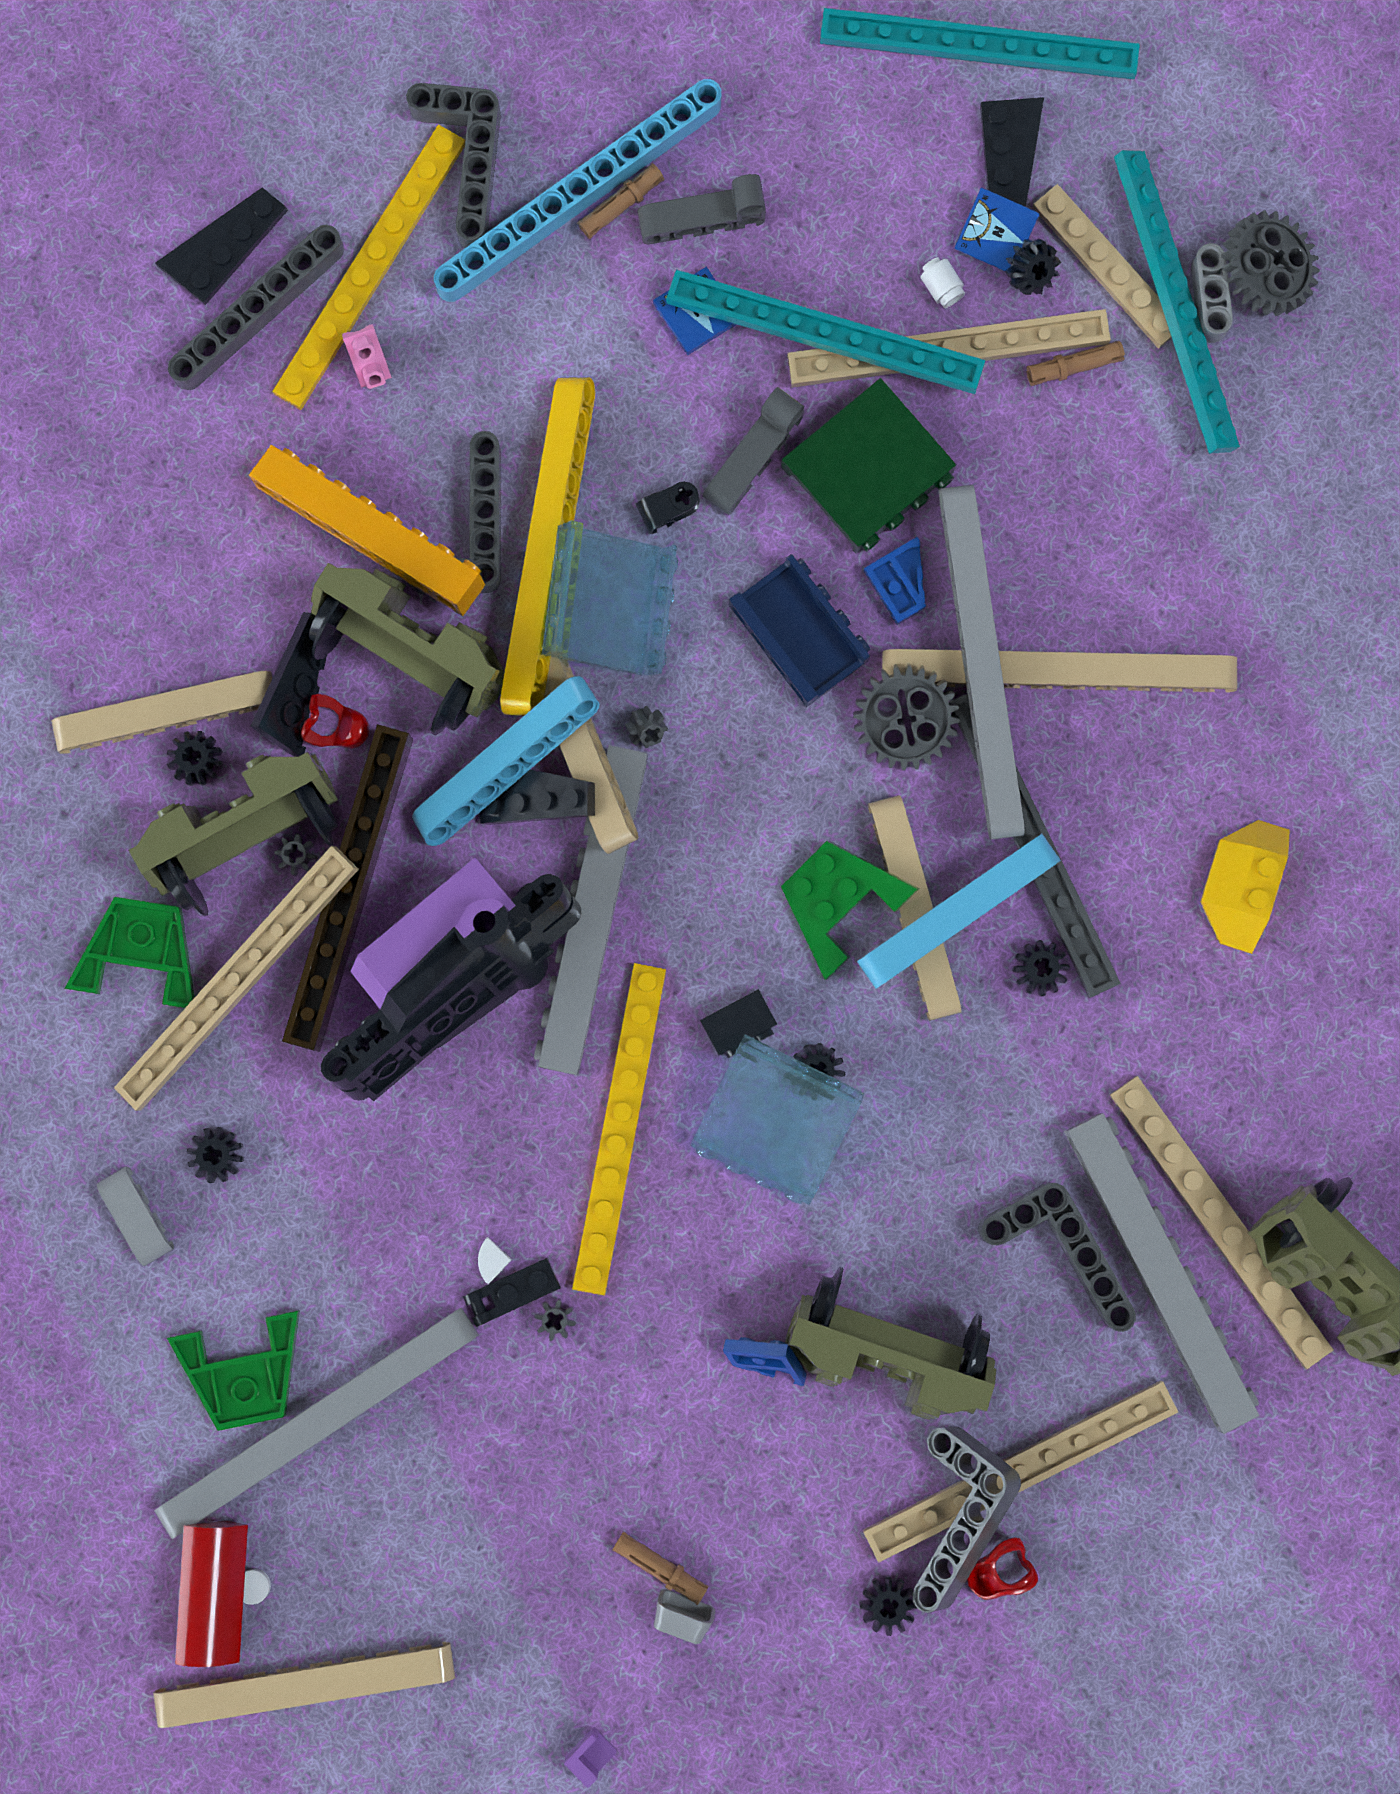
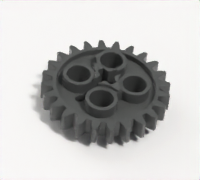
M1266 210L1259 214L1254 212L1236 223L1235 228L1227 233L1230 238L1223 242V245L1228 250L1221 255V258L1229 261V264L1222 268L1223 271L1231 272V277L1226 282L1230 284L1235 283L1237 286L1233 294L1242 293L1244 295L1242 304L1244 305L1252 301V311L1255 312L1262 307L1263 315L1265 316L1271 312L1275 316H1279L1284 312L1288 314L1305 304L1306 299L1313 295L1311 288L1318 284V281L1312 276L1320 272V269L1312 266V263L1319 259L1316 255H1310V250L1315 245L1313 243L1306 244L1304 241L1308 233L1299 234L1297 232L1299 229L1298 222L1290 226L1288 215L1279 220L1277 211H1274L1269 216Z
M910 663L907 664L905 672H900L897 664L894 665L893 674L890 676L882 669V680L880 681L871 676L870 682L873 688H861V692L866 699H856L855 704L862 708V710L853 712V718L862 720V722L854 725L856 732H864L858 738L859 743H870L866 753L869 755L877 751V763H880L885 757L888 758L889 768H892L896 761H899L902 771L906 770L908 762H912L916 770L919 769V760L924 759L928 765H931L930 755L933 753L942 758L943 754L940 746L943 745L949 748L952 746L947 735L957 736L958 734L957 730L950 725L960 722L959 716L951 714L959 709L958 703H948L955 696L954 691L943 692L947 686V681L942 680L936 684L937 673L933 671L928 677L924 676L925 668L922 665L917 673H913ZM900 689L904 690L908 712L912 716L910 720L915 740L913 745L908 743L905 723L903 719H900L902 718L898 696ZM916 691H923L928 694V699L924 704L916 705L910 701L911 695ZM884 698H891L896 702V706L892 711L884 712L878 708V703ZM925 722L931 723L935 726L934 732L929 736L918 734L917 728L920 724ZM899 730L903 734L899 742L890 743L885 739V734L888 731Z

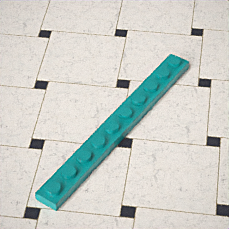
M824 8L820 44L1126 79H1135L1137 75L1140 48L1139 43Z
M1122 150L1114 156V160L1209 454L1232 452L1240 447L1236 429L1227 408L1226 399L1217 377V371L1213 364L1207 340L1197 315V309L1188 287V281L1178 256V250L1169 228V222L1164 213L1159 191L1154 182L1150 163L1145 151Z
M677 269L666 298V302L669 305L972 394L976 393L986 361Z

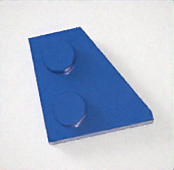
M918 537L864 568L865 575L896 625L925 609L923 570L920 557V540Z
M741 1337L738 1340L726 1339L723 1352L734 1367L755 1371L774 1378L776 1370L791 1374L794 1379L793 1384L804 1386L807 1373L790 1346L785 1342L779 1340H771L769 1343L756 1342L747 1337Z

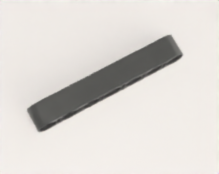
M327 224L320 225L176 353L169 361L168 372L177 386L184 390L197 388L333 266L344 253V244L337 229ZM326 240L335 241L331 248H321V245ZM303 261L312 262L311 266L306 270L297 269L298 265ZM278 283H288L285 290L280 292L274 291V287ZM258 303L264 304L260 312H250L253 305ZM240 325L237 333L232 335L226 334L230 326ZM216 346L214 354L203 356L205 348ZM186 367L193 368L189 376L185 378L179 377L182 369Z

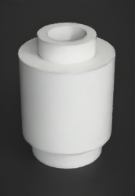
M937 257L923 266L924 273L920 278L937 304L941 303L943 308H948L964 297L965 292L962 289L964 284L948 259L940 260Z

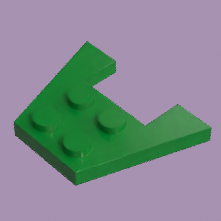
M826 841L781 886L825 980L831 977L850 958L828 933L865 896L874 890L894 912H897L920 889L831 841Z
M114 897L64 988L100 994L106 962L168 972L162 1004L186 1008L195 996L182 908Z
M300 1310L265 1318L271 1346L270 1351L208 1363L202 1330L167 1338L217 1431L286 1416Z

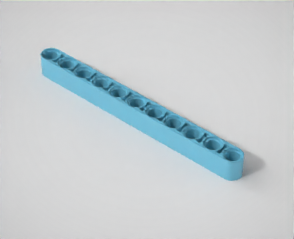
M703 79L442 264L434 274V283L439 296L448 302L459 300L714 118L721 109L722 94L719 84L711 79ZM704 96H711L715 100L711 103H704L700 99ZM678 114H685L689 119L680 122L674 119V117ZM653 132H659L664 135L659 140H653L648 137ZM628 150H633L638 153V155L634 158H626L623 156V154ZM601 169L612 171L607 177H601L597 174ZM576 187H583L587 190L582 195L571 193ZM551 205L561 208L555 214H549L545 211ZM524 224H533L535 226L530 232L520 231L521 226ZM499 242L509 244V247L504 251L494 249V246ZM474 260L483 262V265L477 270L468 268V265ZM447 279L457 280V284L452 288H444L442 286L443 282Z

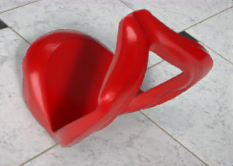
M323 694L312 695L309 703L311 716L305 721L301 731V737L305 742L318 747L338 746L355 749L366 741L369 735V723L362 713L343 706L330 696ZM318 707L332 709L338 714L339 722L337 729L330 736H322L311 730L319 717Z
M1013 1537L1002 1541L988 1555L978 1560L967 1579L970 1589L978 1597L984 1600H992L1006 1595H1020L1031 1590L1037 1584V1572L1032 1563L1025 1558L1026 1550L1021 1539ZM1017 1551L1021 1565L1027 1570L1028 1574L1018 1582L1008 1584L998 1576L996 1562L1004 1554Z

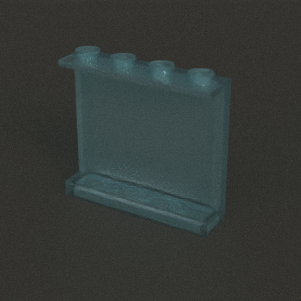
M573 520L558 525L542 655L649 677L662 674L667 658L664 651L665 642L670 631L669 609L674 599V589L672 588L673 576L678 567L677 546L671 545L662 548L583 529L584 523Z
M744 1034L690 1146L695 1148L697 1154L706 1159L715 1158L725 1163L726 1168L734 1173H745L755 1178L756 1183L764 1188L772 1189L774 1187L784 1192L786 1198L798 1204L804 1202L810 1205L862 1103L864 1093Z

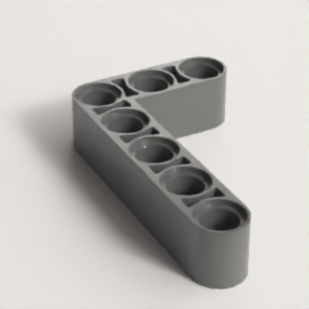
M416 83L408 89L406 94L410 113L415 120L424 123L467 127L456 217L458 239L461 245L466 248L488 232L501 120L499 101L496 94L488 89ZM420 100L430 101L424 107L415 106ZM451 103L461 104L456 110L447 109ZM483 106L493 107L488 113L478 111ZM480 136H486L490 138L484 144H478L475 142V140ZM476 167L486 168L485 172L480 175L471 173ZM473 197L483 199L476 206L468 204V201ZM469 228H477L479 230L475 236L468 237L464 235V232Z
M489 431L476 433L470 441L469 558H456L462 563L465 559L469 560L481 571L491 570L494 572L492 580L485 583V587L480 593H491L501 583V448L497 437ZM483 444L494 446L493 451L488 455L478 453L479 447ZM484 475L494 477L493 483L487 487L477 484L480 477ZM488 506L494 509V513L489 518L482 519L477 516L478 511L483 507ZM490 538L494 541L491 549L483 551L477 548L480 540ZM408 583L411 589L416 593L426 594L420 589L413 586L412 584Z
M1050 1182L1042 1184L981 1219L978 1225L979 1236L984 1242L996 1246L1002 1245L1038 1224L1047 1221L1104 1324L1118 1332H1124L1133 1327L1136 1321L1134 1308L1064 1186ZM1051 1188H1055L1060 1194V1201L1054 1207H1049L1044 1200L1046 1191ZM1026 1204L1031 1209V1217L1027 1222L1020 1223L1015 1217V1211L1020 1205ZM1066 1218H1073L1077 1225L1076 1231L1071 1236H1065L1061 1231V1223ZM991 1221H999L1003 1228L1002 1234L996 1239H990L986 1234V1227ZM1088 1247L1093 1253V1259L1088 1265L1083 1266L1078 1262L1077 1254L1082 1248ZM1106 1277L1109 1281V1289L1105 1294L1097 1295L1094 1290V1283L1098 1278ZM1115 1307H1123L1126 1312L1124 1321L1120 1324H1113L1110 1318L1112 1310Z
M960 1427L937 1428L929 1434L927 1439L930 1453L971 1485L973 1489L914 1588V1604L920 1611L925 1613L943 1610L953 1604L1021 1487L1020 1476L1014 1468ZM947 1435L951 1440L950 1450L946 1446L945 1440ZM972 1456L977 1460L976 1470L971 1465ZM998 1476H1000L1003 1481L1002 1491L997 1486ZM981 1504L986 1508L985 1519L980 1513ZM965 1532L970 1538L969 1547L964 1542ZM948 1560L952 1563L953 1566L952 1575L950 1574L947 1568ZM932 1588L937 1595L936 1603L931 1597Z

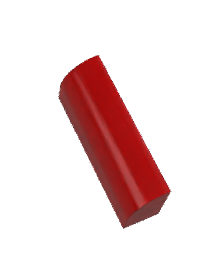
M232 1521L184 1525L175 1655L176 1665L216 1667L240 1663L248 1525Z

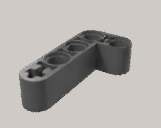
M746 174L735 178L732 181V189L646 204L638 208L637 214L642 241L644 244L649 245L683 239V235L693 234L694 237L713 234L714 230L725 228V231L745 228V225L753 223L759 226L765 222L766 206L760 176L757 174Z
M779 387L775 388L765 401L761 409V416L708 484L703 497L730 515L753 486L751 482L756 475L760 477L772 461L770 457L775 450L779 451L791 436L789 432L794 425L798 426L803 419L805 406Z

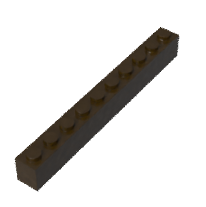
M379 724L376 726L339 849L359 870L320 913L282 1042L317 1052L321 1051L413 743V738L407 732Z

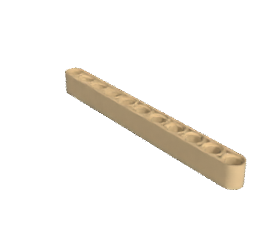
M889 649L882 652V669L889 676L893 674L894 665L897 664L900 672H905L907 664L910 663L913 673H917L921 665L925 668L924 676L926 677L935 671L937 673L936 684L942 680L947 681L946 687H955V684H966L961 650ZM999 651L1004 688H1020V685H1031V689H1052V686H1063V689L1085 690V687H1096V690H1117V687H1128V691H1150V688H1161V691L1182 692V688L1193 689V692H1215V689H1225V692L1237 691V657Z

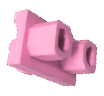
M373 324L356 332L342 334L361 388L367 386L368 389L384 385L386 383L385 380L392 378Z

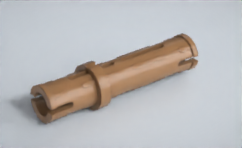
M651 163L632 180L627 179L623 182L624 186L577 222L579 228L588 239H591L599 230L612 222L634 203L639 204L644 200L643 196L663 182L665 179L661 171L655 164Z
M1118 340L1107 345L1063 357L1059 354L1054 356L1052 360L1027 366V378L1031 386L1056 379L1063 381L1068 376L1124 361V348Z
M624 1531L612 1549L666 1584L665 1588L670 1591L674 1589L696 1605L700 1603L709 1587L685 1572L682 1565L678 1564L676 1566Z

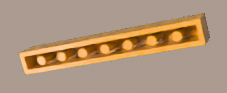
M270 445L249 474V477L259 490L456 613L464 616L485 587V583L480 575L481 570L475 564L466 559L462 563L454 558L455 554L443 544L439 543L435 546L428 542L429 538L415 527H412L411 530L407 529L396 515L389 511H386L385 514L376 509L377 506L367 497L361 495L357 498L350 493L351 490L344 483L337 479L331 482L325 478V473L315 465L310 463L308 466H305L299 462L300 458L291 450L284 448L281 451L275 446Z

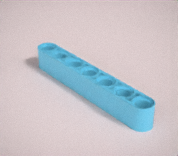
M574 676L564 681L413 812L412 819L427 845L437 846L447 841L598 711L599 702L582 677Z
M1040 834L859 959L857 963L875 988L880 987L1061 861L1043 834Z

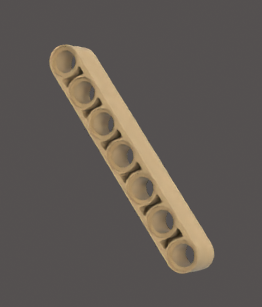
M556 642L553 643L544 698L564 681L574 677L563 650ZM590 718L559 745L572 777L595 783V816H590L589 820L601 847L607 854H610L638 840L639 836L593 721Z
M271 671L253 672L54 718L51 721L58 753L67 754L70 753L71 749L79 747L81 750L102 746L101 742L110 740L113 743L134 738L133 735L144 733V736L164 732L165 728L176 726V729L197 724L198 720L206 718L208 721L229 717L228 713L239 711V714L256 711L272 680Z
M897 795L868 803V809L874 818L875 824H873L878 845L881 844L884 855H882L885 870L920 888L899 909L901 914L899 919L903 930L932 910L933 905L901 796ZM942 943L912 964L913 969L918 974L919 981L917 983L922 1000L926 1002L928 1009L926 1015L929 1021L961 1013L960 1000L945 947Z

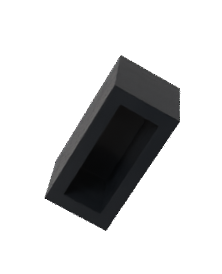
M759 989L700 1020L718 1056L725 1053L727 1058L745 1050L743 1043L752 1038L758 1043L774 1034L771 1028L777 1026Z

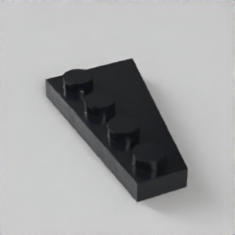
M1044 97L983 101L980 103L987 190L1026 207Z
M262 187L155 262V264L202 304L206 305L286 214L288 209Z
M308 612L302 613L250 727L294 757L305 754L306 747L302 746L301 731L305 721L310 718V699L312 695L319 693L320 687L317 684L319 671L324 670L327 658L326 655L324 658L316 660L312 655L314 642L309 638V632L315 615Z
M530 769L480 812V824L495 825L595 816V783Z

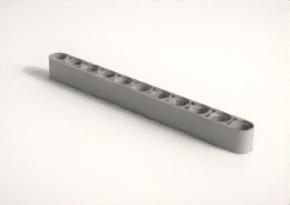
M973 484L942 488L939 490L940 509L988 835L990 840L1023 836L1024 820L975 489Z
M459 1308L155 1509L154 1512L171 1539L183 1532L184 1525L196 1524L474 1340L479 1334L463 1309Z

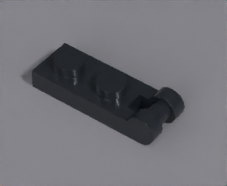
M547 1257L463 1296L466 1306L470 1305L475 1316L472 1320L475 1326L478 1327L560 1289L561 1286ZM491 1295L496 1307L487 1311L482 1299Z

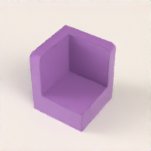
M593 1727L565 1756L564 1765L589 1788L598 1779L599 1771L616 1754L617 1750Z

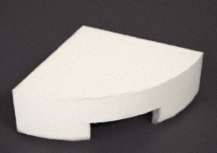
M489 1237L483 1242L478 1255L479 1271L487 1284H490L512 1260Z

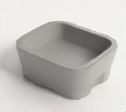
M662 1589L658 1597L653 1625L661 1632L694 1644H700L714 1621L715 1609L711 1605L702 1602L696 1605L683 1595Z

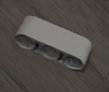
M1214 243L1203 245L1191 263L1195 307L1208 343L1221 341L1233 322L1229 283L1226 282L1228 272L1222 270L1227 265L1226 260L1221 258L1224 250ZM1208 258L1212 260L1215 267L1204 266L1201 259ZM1204 290H1214L1218 298L1212 299L1208 297ZM1216 320L1221 324L1222 329L1215 330L1211 328L1208 321Z
M125 1166L98 1182L97 1189L133 1254L141 1265L146 1266L172 1251L174 1244L172 1241L168 1242L164 1235L166 1231L156 1212L152 1214L147 1204L150 1202L140 1184L136 1185L132 1179V1170Z

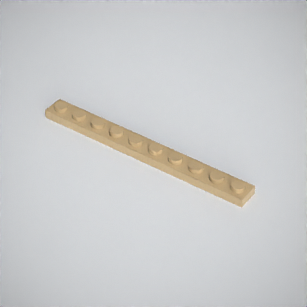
M1106 309L906 336L986 361L1106 345L1111 341ZM819 348L789 352L787 354L792 388L900 373Z
M331 846L114 1087L135 1111L142 1110L359 870L336 846Z
M1135 1076L1111 1093L1110 1097L1304 1369L1310 1368L1331 1353L1333 1348L1293 1292L1285 1286L1278 1284L1272 1278L1271 1272L1263 1265L1255 1240L1248 1234L1245 1225L1140 1078Z
M1159 1381L1003 1459V1461L1018 1472L1021 1479L1019 1492L1178 1413V1410L1164 1382ZM998 1476L997 1486L1002 1491L1003 1481L1002 1478ZM961 1480L863 1529V1533L878 1563L949 1528L973 1487L966 1481ZM981 1504L980 1512L986 1509L983 1504Z

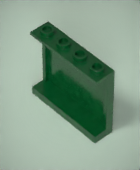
M881 378L786 455L781 462V468L789 477L793 475L854 546L853 551L856 554L861 549H864L866 552L871 550L881 540L878 535L885 529L895 530L905 520L903 514L909 509L913 508L917 511L930 499L927 494L937 487L940 490L949 485L954 479L952 474L957 465Z

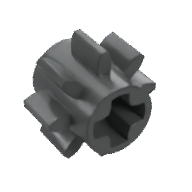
M645 706L644 708L632 711L629 722L625 724L626 729L630 733L628 737L632 743L636 745L641 741L645 748L660 743L664 732L668 731V728L663 722L665 718L659 709L652 713L648 706Z
M296 834L294 841L291 842L283 838L282 843L284 846L282 851H275V854L283 859L278 867L283 870L291 866V875L297 876L298 869L301 868L308 872L310 870L308 866L310 860L318 859L316 855L310 854L309 851L314 846V843L308 841L302 845V837L299 834ZM296 847H298V850L303 853V857L297 858L296 863H294L289 854L294 853Z
M561 1299L557 1300L554 1307H550L549 1303L545 1301L543 1308L546 1312L544 1314L538 1313L534 1316L537 1320H542V1326L537 1332L541 1333L544 1330L549 1332L550 1341L554 1339L557 1333H561L562 1337L566 1339L568 1332L565 1327L567 1325H576V1322L568 1317V1314L574 1308L563 1309L561 1307ZM549 1312H553L555 1315L560 1313L563 1315L564 1318L560 1322L561 1328H558L556 1325L551 1327L548 1325L547 1321L550 1319Z

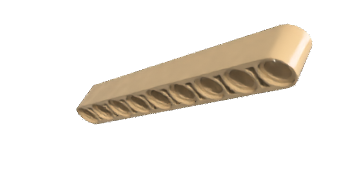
M442 1642L443 1646L433 1648L431 1644L409 1648L410 1651L398 1653V1650L376 1653V1657L365 1658V1655L343 1658V1662L332 1664V1660L310 1664L309 1668L299 1669L298 1666L276 1669L277 1673L265 1674V1671L245 1674L242 1679L232 1680V1677L210 1680V1684L199 1685V1682L177 1685V1689L166 1691V1688H160L153 1692L157 1726L159 1728H168L444 1683L455 1678L450 1642Z

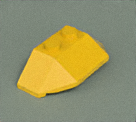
M1257 820L1219 840L1200 903L1220 944L1250 954L1253 953L1269 921L1286 866L1289 851V829Z

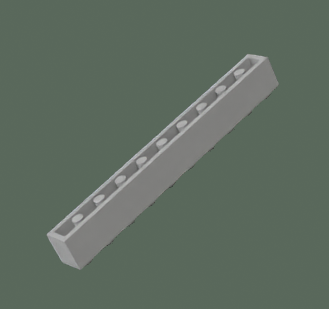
M609 745L606 756L634 822L648 755L644 752ZM589 817L586 818L583 835L589 836L586 849L580 848L576 867L581 868L579 880L573 879L570 890L581 906L582 914L580 920L567 931L565 945L559 943L555 963L560 964L558 977H551L548 995L553 996L551 1009H544L541 1027L546 1028L544 1041H537L534 1059L539 1060L538 1067L577 1076L580 1071L629 847L628 844L607 854L595 835Z
M1098 1113L1065 1130L1064 1133L1216 1429L1225 1434L1258 1417L1259 1414L1255 1408L1259 1405L1258 1399L1250 1387L1245 1388L1239 1377L1243 1375L1242 1368L1234 1356L1230 1358L1224 1348L1228 1344L1227 1339L1220 1327L1214 1328L1208 1317L1212 1314L1211 1308L1203 1296L1198 1297L1193 1288V1285L1197 1284L1195 1277L1189 1267H1183L1177 1255L1181 1254L1180 1248L1172 1236L1167 1237L1162 1225L1165 1224L1164 1217L1157 1206L1152 1207L1146 1195L1150 1194L1149 1188L1141 1176L1136 1177L1131 1168V1165L1135 1164L1134 1159L1126 1146L1121 1148L1115 1137L1119 1134V1131L1110 1116L1106 1118L1104 1113Z

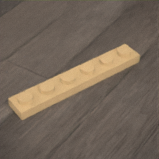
M1058 184L1033 204L1032 208L1040 213L1039 216L1158 349L1172 338L1158 295Z

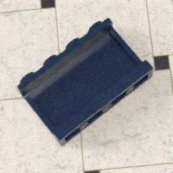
M790 554L786 557V561L744 593L738 592L729 599V607L807 708L866 664L870 658L868 654L870 647L861 635L855 637L848 628L851 623L841 609L835 611L829 603L831 597L824 586L820 583L817 586L809 577L812 574L811 570L802 558L796 560Z

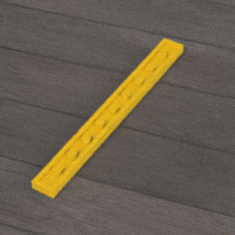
M438 124L272 391L274 395L302 410L343 344L342 334L350 332L464 149L465 139Z
M636 963L633 966L572 1290L604 1296L606 1293L666 975V969Z

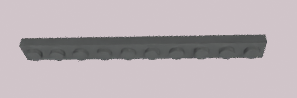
M965 694L949 703L954 702L959 705V709L952 713L959 716L960 722L957 724L978 765L968 694ZM1016 767L1024 820V835L1012 837L1017 849H1020L1040 834H1043L1060 858ZM1061 860L1035 878L1033 882L1088 997L1091 998L1121 983Z

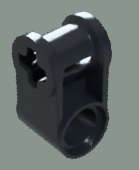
M683 481L644 497L636 503V507L649 534H655L658 528L665 525L670 527L675 522L695 513L699 508L700 500L697 488L690 482ZM685 493L687 497L691 496L690 504L685 505L683 501H680L679 495Z

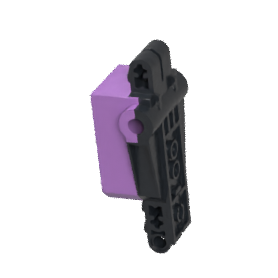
M473 858L357 955L351 973L380 1010L367 1016L362 1021L360 1027L350 1035L344 1036L337 1041L335 1047L322 1060L321 1072L323 1076L353 1100L360 1101L370 1098L375 1101L434 1050L446 1044L519 990L530 989L539 984L545 977L548 969L547 957L554 952L550 945L580 920L582 913L578 901L560 878L552 874L542 875L532 883L524 885L519 889L517 895L510 899L480 862Z

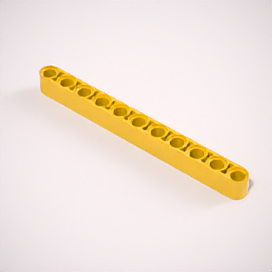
M560 377L555 382L500 696L501 710L505 715L525 716L544 699L595 402V385L590 377Z

